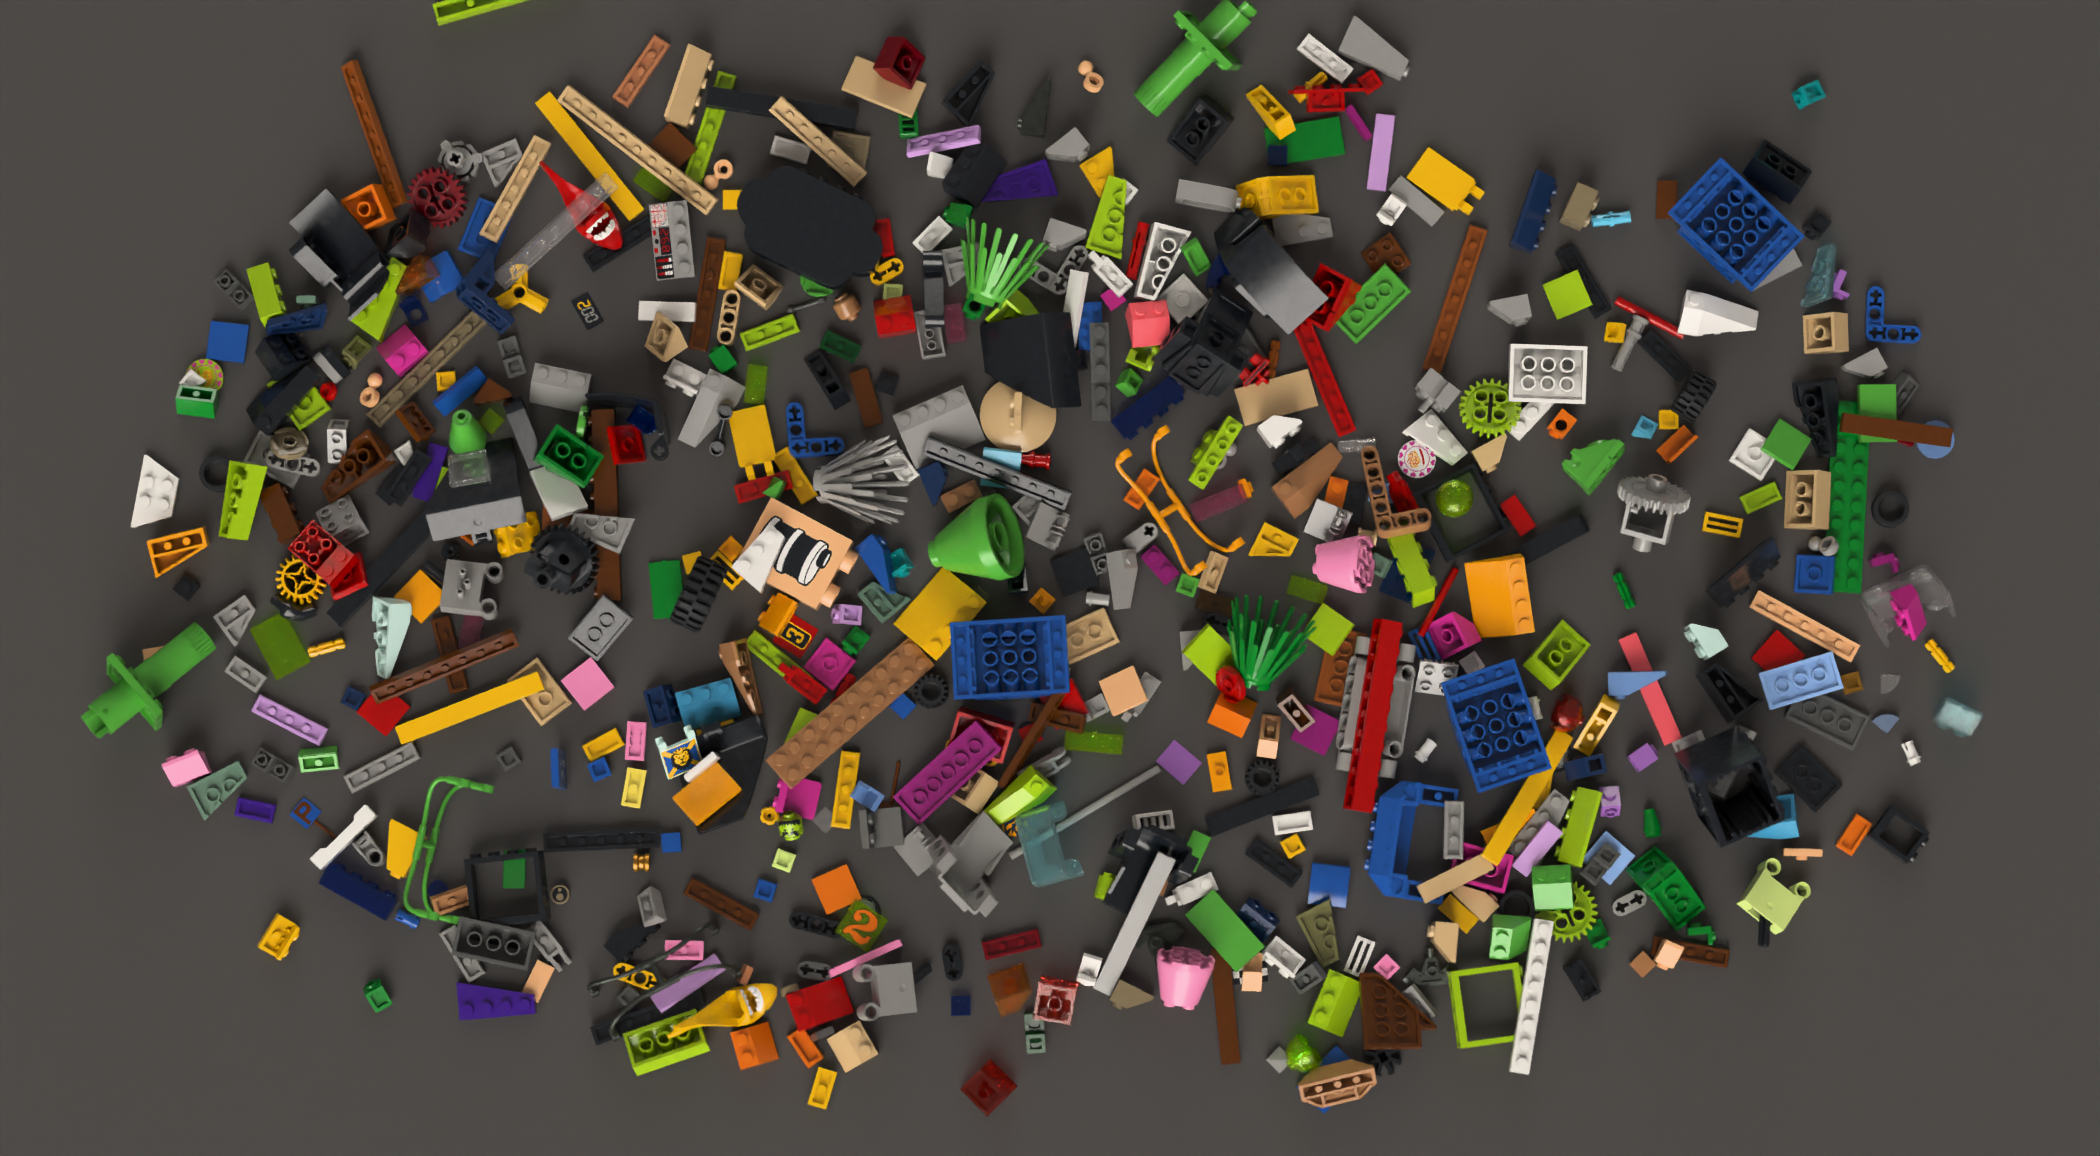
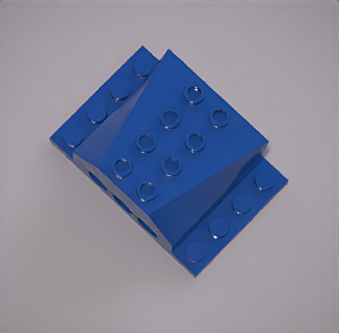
M1721 157L1667 213L1681 226L1677 233L1731 284L1739 280L1750 292L1805 237Z
M1066 615L950 622L954 700H1013L1070 693Z
M1515 659L1440 683L1447 701L1445 704L1462 759L1469 774L1472 775L1478 793L1552 769Z

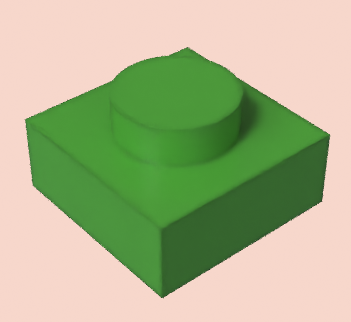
M1182 573L1176 592L1193 598L1200 579Z

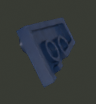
M326 303L267 320L266 336L323 329L328 310Z

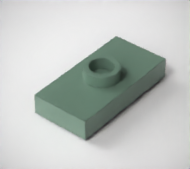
M315 295L296 296V303L303 307V309L321 304V300Z

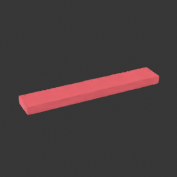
M1636 632L1618 640L1631 671H1653ZM1658 681L1640 689L1663 745L1665 746L1681 739L1682 736Z

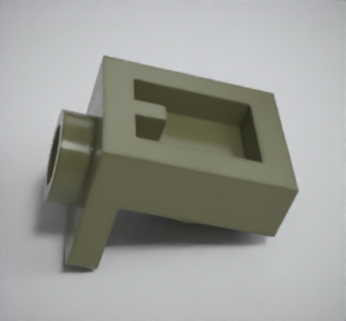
M357 335L343 349L340 358L346 366L355 370L359 362L371 351L372 346Z

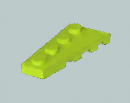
M1111 175L1107 176L1085 248L1122 259L1126 180Z

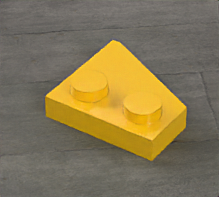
M1111 146L1079 165L1099 198H1101L1107 176H1114Z
M1264 522L1248 555L1291 556L1299 538Z

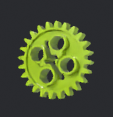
M1493 378L1490 383H1487L1486 379H1483V384L1476 381V387L1469 385V391L1465 390L1464 396H1461L1460 402L1462 403L1459 404V409H1461L1459 415L1462 416V423L1467 422V429L1473 427V434L1479 431V437L1486 433L1487 438L1490 437V434L1497 438L1499 432L1504 436L1505 429L1511 432V425L1516 427V420H1520L1519 413H1521V407L1519 406H1521V402L1508 401V383L1502 386L1501 380L1497 384L1494 383ZM1489 394H1493L1491 423L1487 422ZM1483 397L1485 400L1479 401L1477 398ZM1501 398V399H1504L1505 401H1504V402H1498V401H1496V400ZM1481 414V415H1483L1484 417H1483V418H1477L1476 415ZM1496 416H1502L1503 419H1500V420H1499V419H1496L1495 417H1496Z
M1577 881L1573 884V895L1576 897L1574 909L1569 911L1570 917L1575 924L1574 927L1571 926L1566 913L1562 914L1563 909L1537 911L1540 913L1535 915L1536 919L1554 921L1552 935H1555V941L1562 937L1563 943H1565L1566 938H1569L1572 943L1575 936L1578 940H1581L1580 934L1582 933L1587 936L1586 929H1593L1590 923H1596L1592 916L1598 915V912L1593 911V909L1597 908V904H1591L1595 897H1588L1590 890L1584 892V885L1578 888ZM1582 912L1585 917L1582 920H1577L1574 918V914ZM1559 920H1565L1567 926L1559 928L1556 923Z

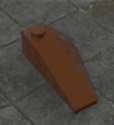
M367 429L351 442L350 448L346 454H343L340 463L335 470H332L321 486V489L331 504L382 473L394 464L397 459L389 446L370 429Z

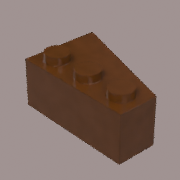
M278 482L261 490L260 499L271 519L272 527L275 528L278 534L277 539L279 543L287 545L298 537L305 529V525L296 516L298 510L295 504L290 503L288 499L290 493L286 485L282 486Z

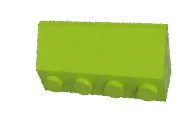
M1576 787V790H1572L1570 801H1572L1571 809L1567 808L1564 819L1567 820L1565 827L1561 828L1563 833L1559 837L1562 838L1561 844L1556 846L1554 856L1557 857L1556 862L1570 864L1577 868L1582 867L1603 792L1582 787Z
M696 1009L623 1034L630 1061L637 1076L710 1051L703 1026L693 1028L673 1038L667 1037L674 1030L673 1026L697 1014Z

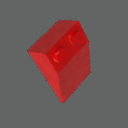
M841 976L785 995L800 1033L855 1013Z

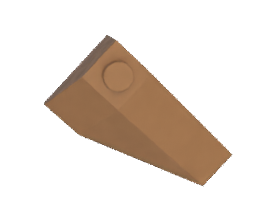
M1330 442L1271 488L1294 519L1310 508L1343 456Z

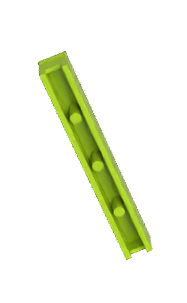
M444 0L432 5L438 26L528 0Z

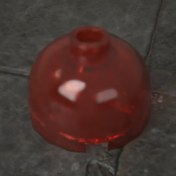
M1564 693L1562 695L1564 697L1562 702L1558 700L1550 719L1553 725H1550V728L1558 732L1568 733L1575 730L1577 726H1581L1585 716L1583 715V706L1580 701L1572 695Z

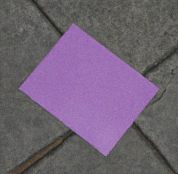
M1173 740L1156 760L1159 765L1183 785L1202 764L1176 740Z

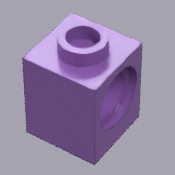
M1646 743L1628 755L1627 758L1635 770L1640 772L1658 759L1656 756L1658 751L1652 744L1649 746Z

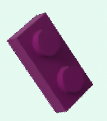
M1155 544L1140 557L1165 586L1180 574Z

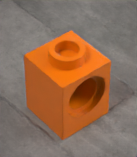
M1562 408L1548 425V434L1556 440L1558 438L1562 440L1576 423L1577 419ZM1563 421L1566 425L1565 430H1558L1556 422Z

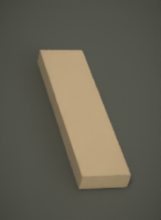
M1478 855L1416 887L1426 904L1494 870V867L1490 861Z

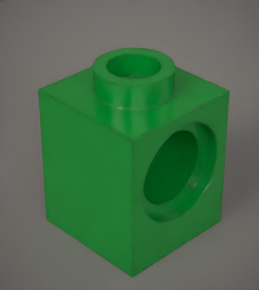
M970 293L969 299L967 298L962 311L965 313L966 318L973 321L975 319L980 320L987 305L980 303L981 307L979 310H971L970 304L976 301H973L974 294Z
M717 345L710 350L711 354L708 356L721 374L725 375L738 366L724 345L721 347Z

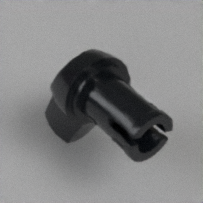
M280 594L274 595L277 600L274 597L270 599V603L280 610V616L287 620L304 621L317 616L313 603L298 605L293 602H287Z

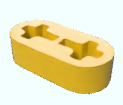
M893 258L879 265L876 272L879 274L886 272V274L882 276L881 281L878 279L874 280L875 273L871 274V282L880 286L901 275L904 270L903 262L898 258ZM892 263L900 264L898 272L895 270L887 271L892 268Z

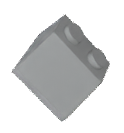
M1074 127L1045 150V157L1050 160L1067 162L1082 161L1089 155L1090 145L1077 128Z
M1050 218L1043 243L1045 246L1049 245L1047 249L1056 252L1057 249L1062 251L1084 240L1087 230Z
M1528 294L1493 300L1487 305V310L1508 324H1515V327L1526 325L1532 317Z

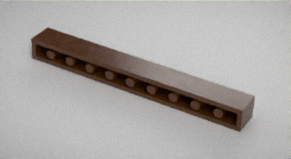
M615 409L591 410V415H588V426H592V434H589V445H592L593 449L604 455V458L590 479V483H594V491H591V502H594V510H591V515L619 517L618 465L613 463L606 430L607 427L616 426ZM596 544V548L592 550L599 552L594 557L600 558V561L596 563L600 568L596 571L598 575L594 578L597 579V586H594V598L599 600L605 594L614 602L622 601L621 553L618 554Z

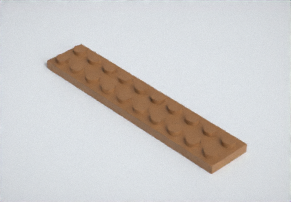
M908 637L768 757L766 762L790 789L794 788L935 665L917 644Z

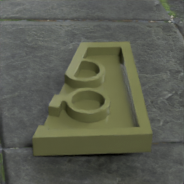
M1331 899L1297 915L1296 919L1321 967L1324 968L1339 960L1340 955Z

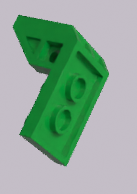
M1653 846L1625 869L1642 891L1656 904L1676 932L1706 908L1678 867L1656 846Z

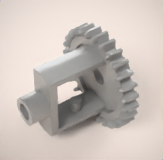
M1650 474L1648 477L1645 476V478L1631 476V478L1626 477V479L1622 478L1619 481L1617 494L1626 503L1620 533L1634 537L1633 549L1640 552H1650L1653 542L1662 545L1669 543L1676 513H1684L1689 508L1691 497L1686 490H1683L1682 487H1677L1676 484L1671 485V482H1667L1666 477L1658 474ZM1641 506L1645 507V512L1651 508L1653 514L1656 509L1659 510L1660 515L1665 510L1668 516L1664 532L1629 523L1631 512L1638 514Z

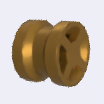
M634 853V872H639L640 870L650 872V853H645L644 855Z

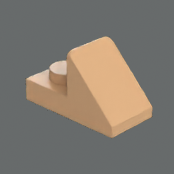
M1258 953L1242 968V991H1261V953Z

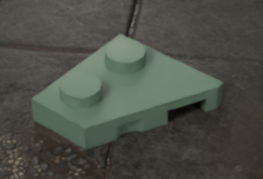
M871 582L857 594L882 624L911 600L909 597H904L897 593L888 594L881 585L875 582Z

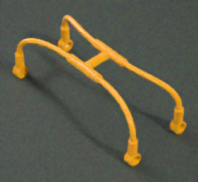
M1164 425L1154 434L1151 452L1157 474L1173 504L1159 512L1154 503L1148 499L1144 492L1124 472L1120 464L1133 455L1129 448L1119 454L1116 458L1115 466L1121 476L1142 497L1158 525L1169 537L1184 571L1190 576H1196L1208 566L1203 560L1195 565L1192 570L1188 568L1178 544L1170 531L1171 529L1164 520L1166 516L1178 510L1183 519L1188 522L1192 529L1206 543L1222 552H1234L1244 545L1245 541L1242 537H1239L1228 548L1222 547L1203 534L1191 520L1190 514L1174 490L1169 487L1158 463L1156 454L1157 440H1160L1171 431L1167 425Z

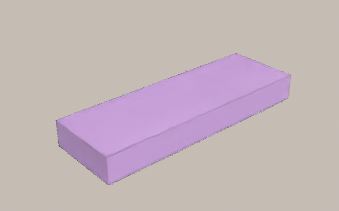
M1546 820L1514 859L1512 866L1527 877L1532 871V867L1539 863L1563 832Z

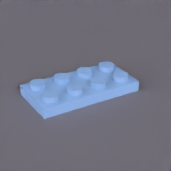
M1832 651L1758 673L1769 710L1844 688Z

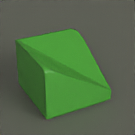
M1129 368L1120 373L1115 386L1125 396L1130 397L1137 394L1143 379Z
M773 477L768 489L763 494L779 499L787 484L786 481Z

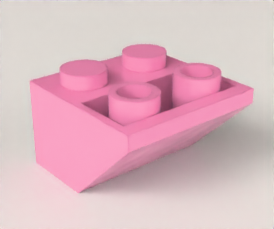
M193 748L183 752L184 756L175 755L165 759L166 763H163L162 767L173 787H178L212 773L204 751Z

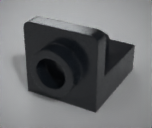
M1816 211L1802 230L1807 238L1812 241L1814 239L1818 241L1832 222Z

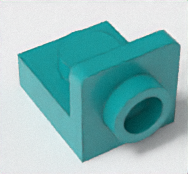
M1818 80L1801 86L1792 92L1794 102L1799 110L1826 97Z

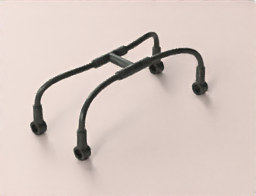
M709 921L702 924L670 950L653 956L629 971L596 980L587 985V990L595 998L600 995L596 985L615 981L636 972L639 973L649 967L658 983L632 1000L614 1017L608 1030L614 1042L621 1039L617 1028L614 1029L617 1021L631 1007L647 996L650 997L668 988L686 976L705 970L726 968L732 973L734 979L742 976L737 965L711 964L688 970L679 975L676 974L666 980L664 979L657 963L668 958L669 955L683 947L707 927L713 936L719 933L720 930L715 922Z

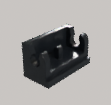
M1578 959L1563 968L1583 1002L1602 992L1582 959Z

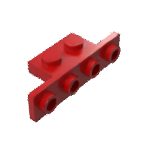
M1342 84L1330 85V88L1324 89V85H1312V89H1306V86H1294V90H1288V94H1306V112L1345 111V92L1366 91V87H1360V84H1348V88H1342Z

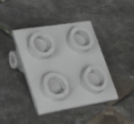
M1317 498L1303 532L1325 542L1340 540L1353 513Z
M1040 502L1025 537L1055 551L1056 547H1059L1060 537L1064 536L1062 531H1066L1064 527L1070 521V515Z
M1426 658L1420 659L1414 692L1445 696L1440 683L1457 678L1459 665L1454 662L1443 663L1442 660L1439 663L1437 660L1433 662V660H1427Z
M922 823L904 838V845L894 846V848L914 873L919 876L934 862L927 848L936 838L926 825Z

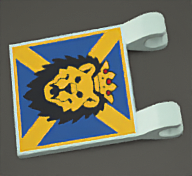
M691 725L683 727L687 739L668 747L662 736L655 739L668 780L690 771L702 761L695 732Z

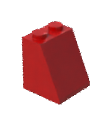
M911 295L873 301L879 339L917 333Z

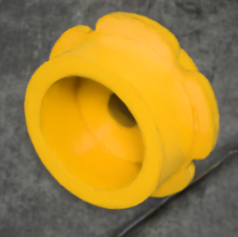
M773 806L764 807L761 810V821L767 825H773L779 818V813L775 811L776 808Z

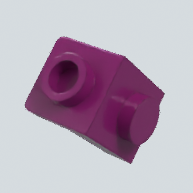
M1884 552L1872 555L1873 559L1868 560L1870 568L1889 563L1892 574L1897 573L1898 568H1900L1898 557H1894V553L1884 555Z

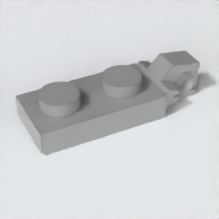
M1145 671L1140 681L1148 700H1150L1161 684V681ZM1148 701L1125 711L1121 719L1127 723L1132 715L1137 717Z

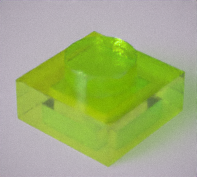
M489 408L478 423L493 435L505 420Z

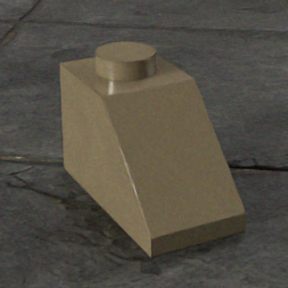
M1119 979L1109 1000L1112 1001V1006L1122 1010L1123 1007L1127 1009L1152 1001L1154 996Z

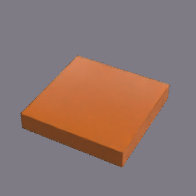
M847 864L811 879L827 915L862 900Z

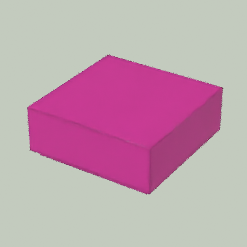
M1111 289L1100 295L1110 312L1127 301L1123 295L1118 298Z

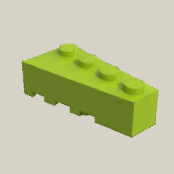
M394 257L390 259V264L386 267L390 273L380 294L351 320L352 323L381 343L411 272L407 266Z
M229 460L218 536L248 541L268 466Z
M1402 521L1399 524L1402 526H1406L1408 522ZM1415 533L1386 538L1393 557L1398 559L1396 563L1400 575H1405L1403 580L1407 593H1412L1411 604L1413 608L1434 601L1435 586H1437L1434 576H1430L1428 572L1430 567L1427 559L1422 558V547L1414 539Z

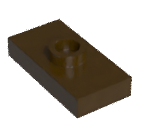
M1200 590L1195 609L1232 618L1231 600L1234 601L1235 606V599Z

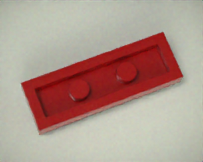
M790 470L734 485L738 503L743 504L766 497L767 495L763 494V492L768 489L773 477L786 481L787 484L783 491L793 489L794 485Z

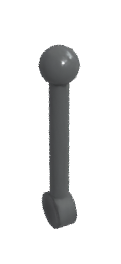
M820 298L796 307L790 306L787 308V312L792 314L796 310L824 303L826 299Z

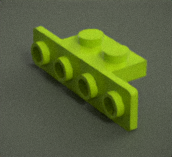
M1226 416L1218 431L1210 429L1203 435L1202 443L1194 450L1190 460L1196 466L1188 481L1200 489L1206 487L1242 429L1243 425L1231 416Z

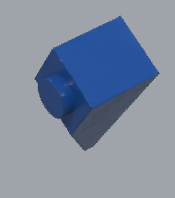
M871 534L855 549L886 593L895 594L897 588L895 577L891 574L894 571L890 549L887 546L888 543L882 535Z

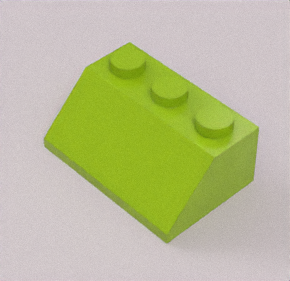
M1328 969L1327 977L1323 981L1307 1023L1343 1037L1360 996L1359 981Z

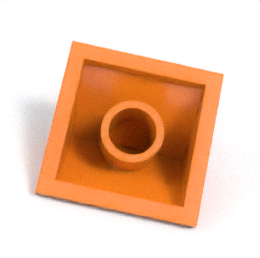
M1221 691L1207 723L1242 738L1258 703L1245 697L1237 703H1230L1224 699V693Z

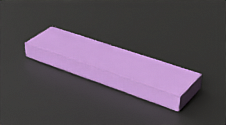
M1376 113L1366 188L1368 190L1386 191L1395 116Z
M979 125L907 139L906 154L908 158L929 154L930 152H940L979 144L981 142V128Z
M261 694L251 710L253 713L318 746L321 745L329 730Z
M712 954L692 969L722 963L715 954ZM710 969L691 974L650 997L659 1011L663 1013L726 969Z

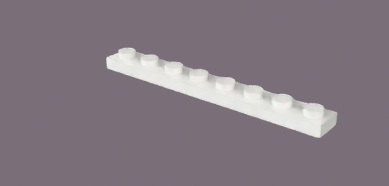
M1533 919L1509 1072L1527 1075L1530 1072L1554 921Z

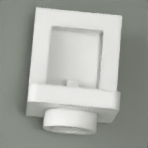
M1392 193L1376 215L1383 224L1392 226L1407 206V203Z
M1084 953L1076 981L1085 986H1095L1103 958Z

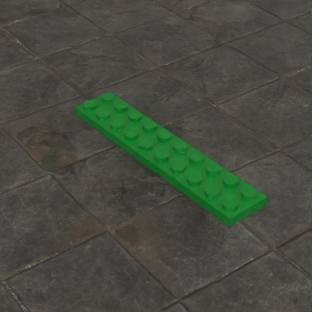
M1839 401L1836 457H1829L1828 472H1831L1829 530H1825V538L1832 536L1839 543L1837 552L1834 555H1830L1836 557L1833 592L1861 594L1869 442H1859L1858 434L1839 432L1842 413L1858 415V402Z

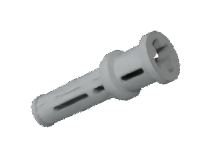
M1633 315V321L1629 329L1625 331L1626 337L1610 366L1611 368L1622 372L1636 341L1641 339V333L1645 325H1648V320L1638 315Z

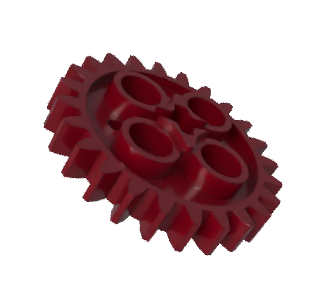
M432 166L429 170L426 168L422 170V173L416 174L417 178L414 177L411 180L414 184L408 186L412 191L408 192L407 195L412 199L408 200L407 203L413 204L410 210L413 209L433 223V228H437L440 225L442 229L446 227V224L449 227L453 225V222L459 221L458 217L461 218L464 215L462 211L467 209L463 204L469 202V200L464 198L468 192L462 191L466 185L459 184L461 178L455 179V172L449 175L448 168L443 172L441 166L437 170ZM439 181L444 184L445 189L440 188ZM423 188L428 191V196L423 194ZM447 199L453 202V207L447 204ZM431 206L436 208V214L431 211Z

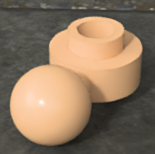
M1082 61L1078 66L1080 74L1086 76L1083 81L1085 89L1093 93L1099 92L1104 83L1103 78L1097 73H1092L1093 64L1090 61Z
M725 159L717 161L714 165V174L704 178V186L709 190H714L717 188L720 178H730L734 172L732 163ZM724 166L728 169L726 173L721 172Z
M372 373L368 376L367 382L369 387L365 388L360 395L361 404L368 408L374 407L379 401L380 395L376 389L382 385L383 378L378 373Z

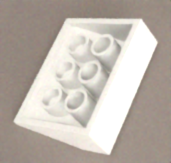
M1509 344L1508 401L1586 404L1588 346Z

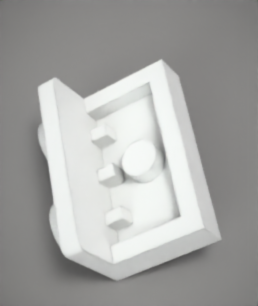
M1276 935L1261 953L1265 956L1263 960L1270 966L1275 964L1279 968L1278 972L1285 978H1294L1296 976L1295 973L1306 961L1305 958Z

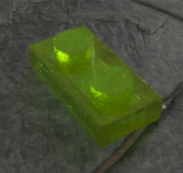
M748 364L744 403L763 405L767 366Z

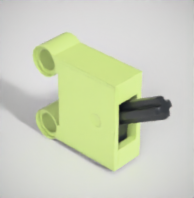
M1775 858L1767 859L1758 865L1757 873L1737 902L1741 908L1759 921L1758 946L1769 947L1770 931L1774 934L1784 931L1802 901L1808 898L1811 893L1810 886L1805 882H1799L1787 889L1772 876L1778 874L1781 870V864ZM1767 865L1770 866L1771 872L1768 870Z

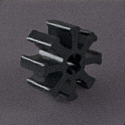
M1381 1049L1375 1052L1364 1050L1363 1055L1374 1056L1373 1060L1364 1063L1370 1065L1378 1063L1375 1072L1377 1076H1381L1383 1065H1385L1388 1071L1387 1074L1392 1075L1395 1071L1392 1070L1389 1062L1392 1061L1401 1065L1402 1059L1392 1058L1391 1055L1401 1051V1049H1391L1389 1051ZM1381 1051H1384L1385 1055L1388 1056L1387 1060H1383L1384 1062H1380V1058L1377 1057L1378 1053L1382 1054Z

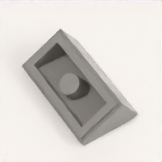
M650 886L637 896L644 927L667 920L661 892L658 889Z

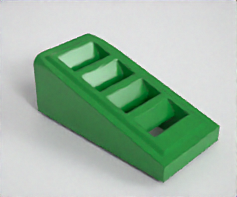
M917 108L912 118L902 117V114L898 113L900 139L919 137ZM914 120V124H903V121ZM903 128H914V131H903Z

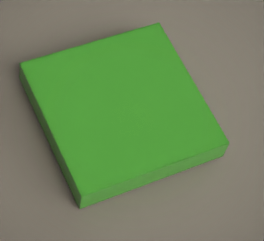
M1779 418L1760 450L1793 470L1812 439Z

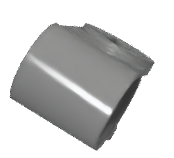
M1145 523L1136 531L1126 536L1122 542L1128 549H1135L1137 554L1158 536V528L1153 523ZM1146 527H1154L1152 531L1153 536L1145 535Z
M367 830L364 831V835L357 841L351 842L353 847L370 865L379 867L386 862L385 853ZM378 852L381 858L379 862L374 863L372 855Z

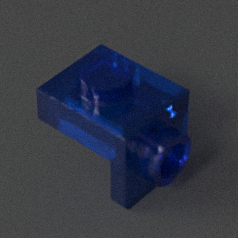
M636 405L626 421L641 433L651 435L657 430L655 418L640 405Z

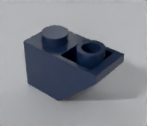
M1603 754L1563 762L1567 781L1607 773Z

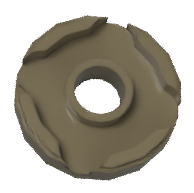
M284 427L275 431L274 435L271 436L270 447L276 456L286 460H294L307 453L309 440L303 431H297L293 427ZM290 441V442H293L294 444L288 445V444H286L285 442Z

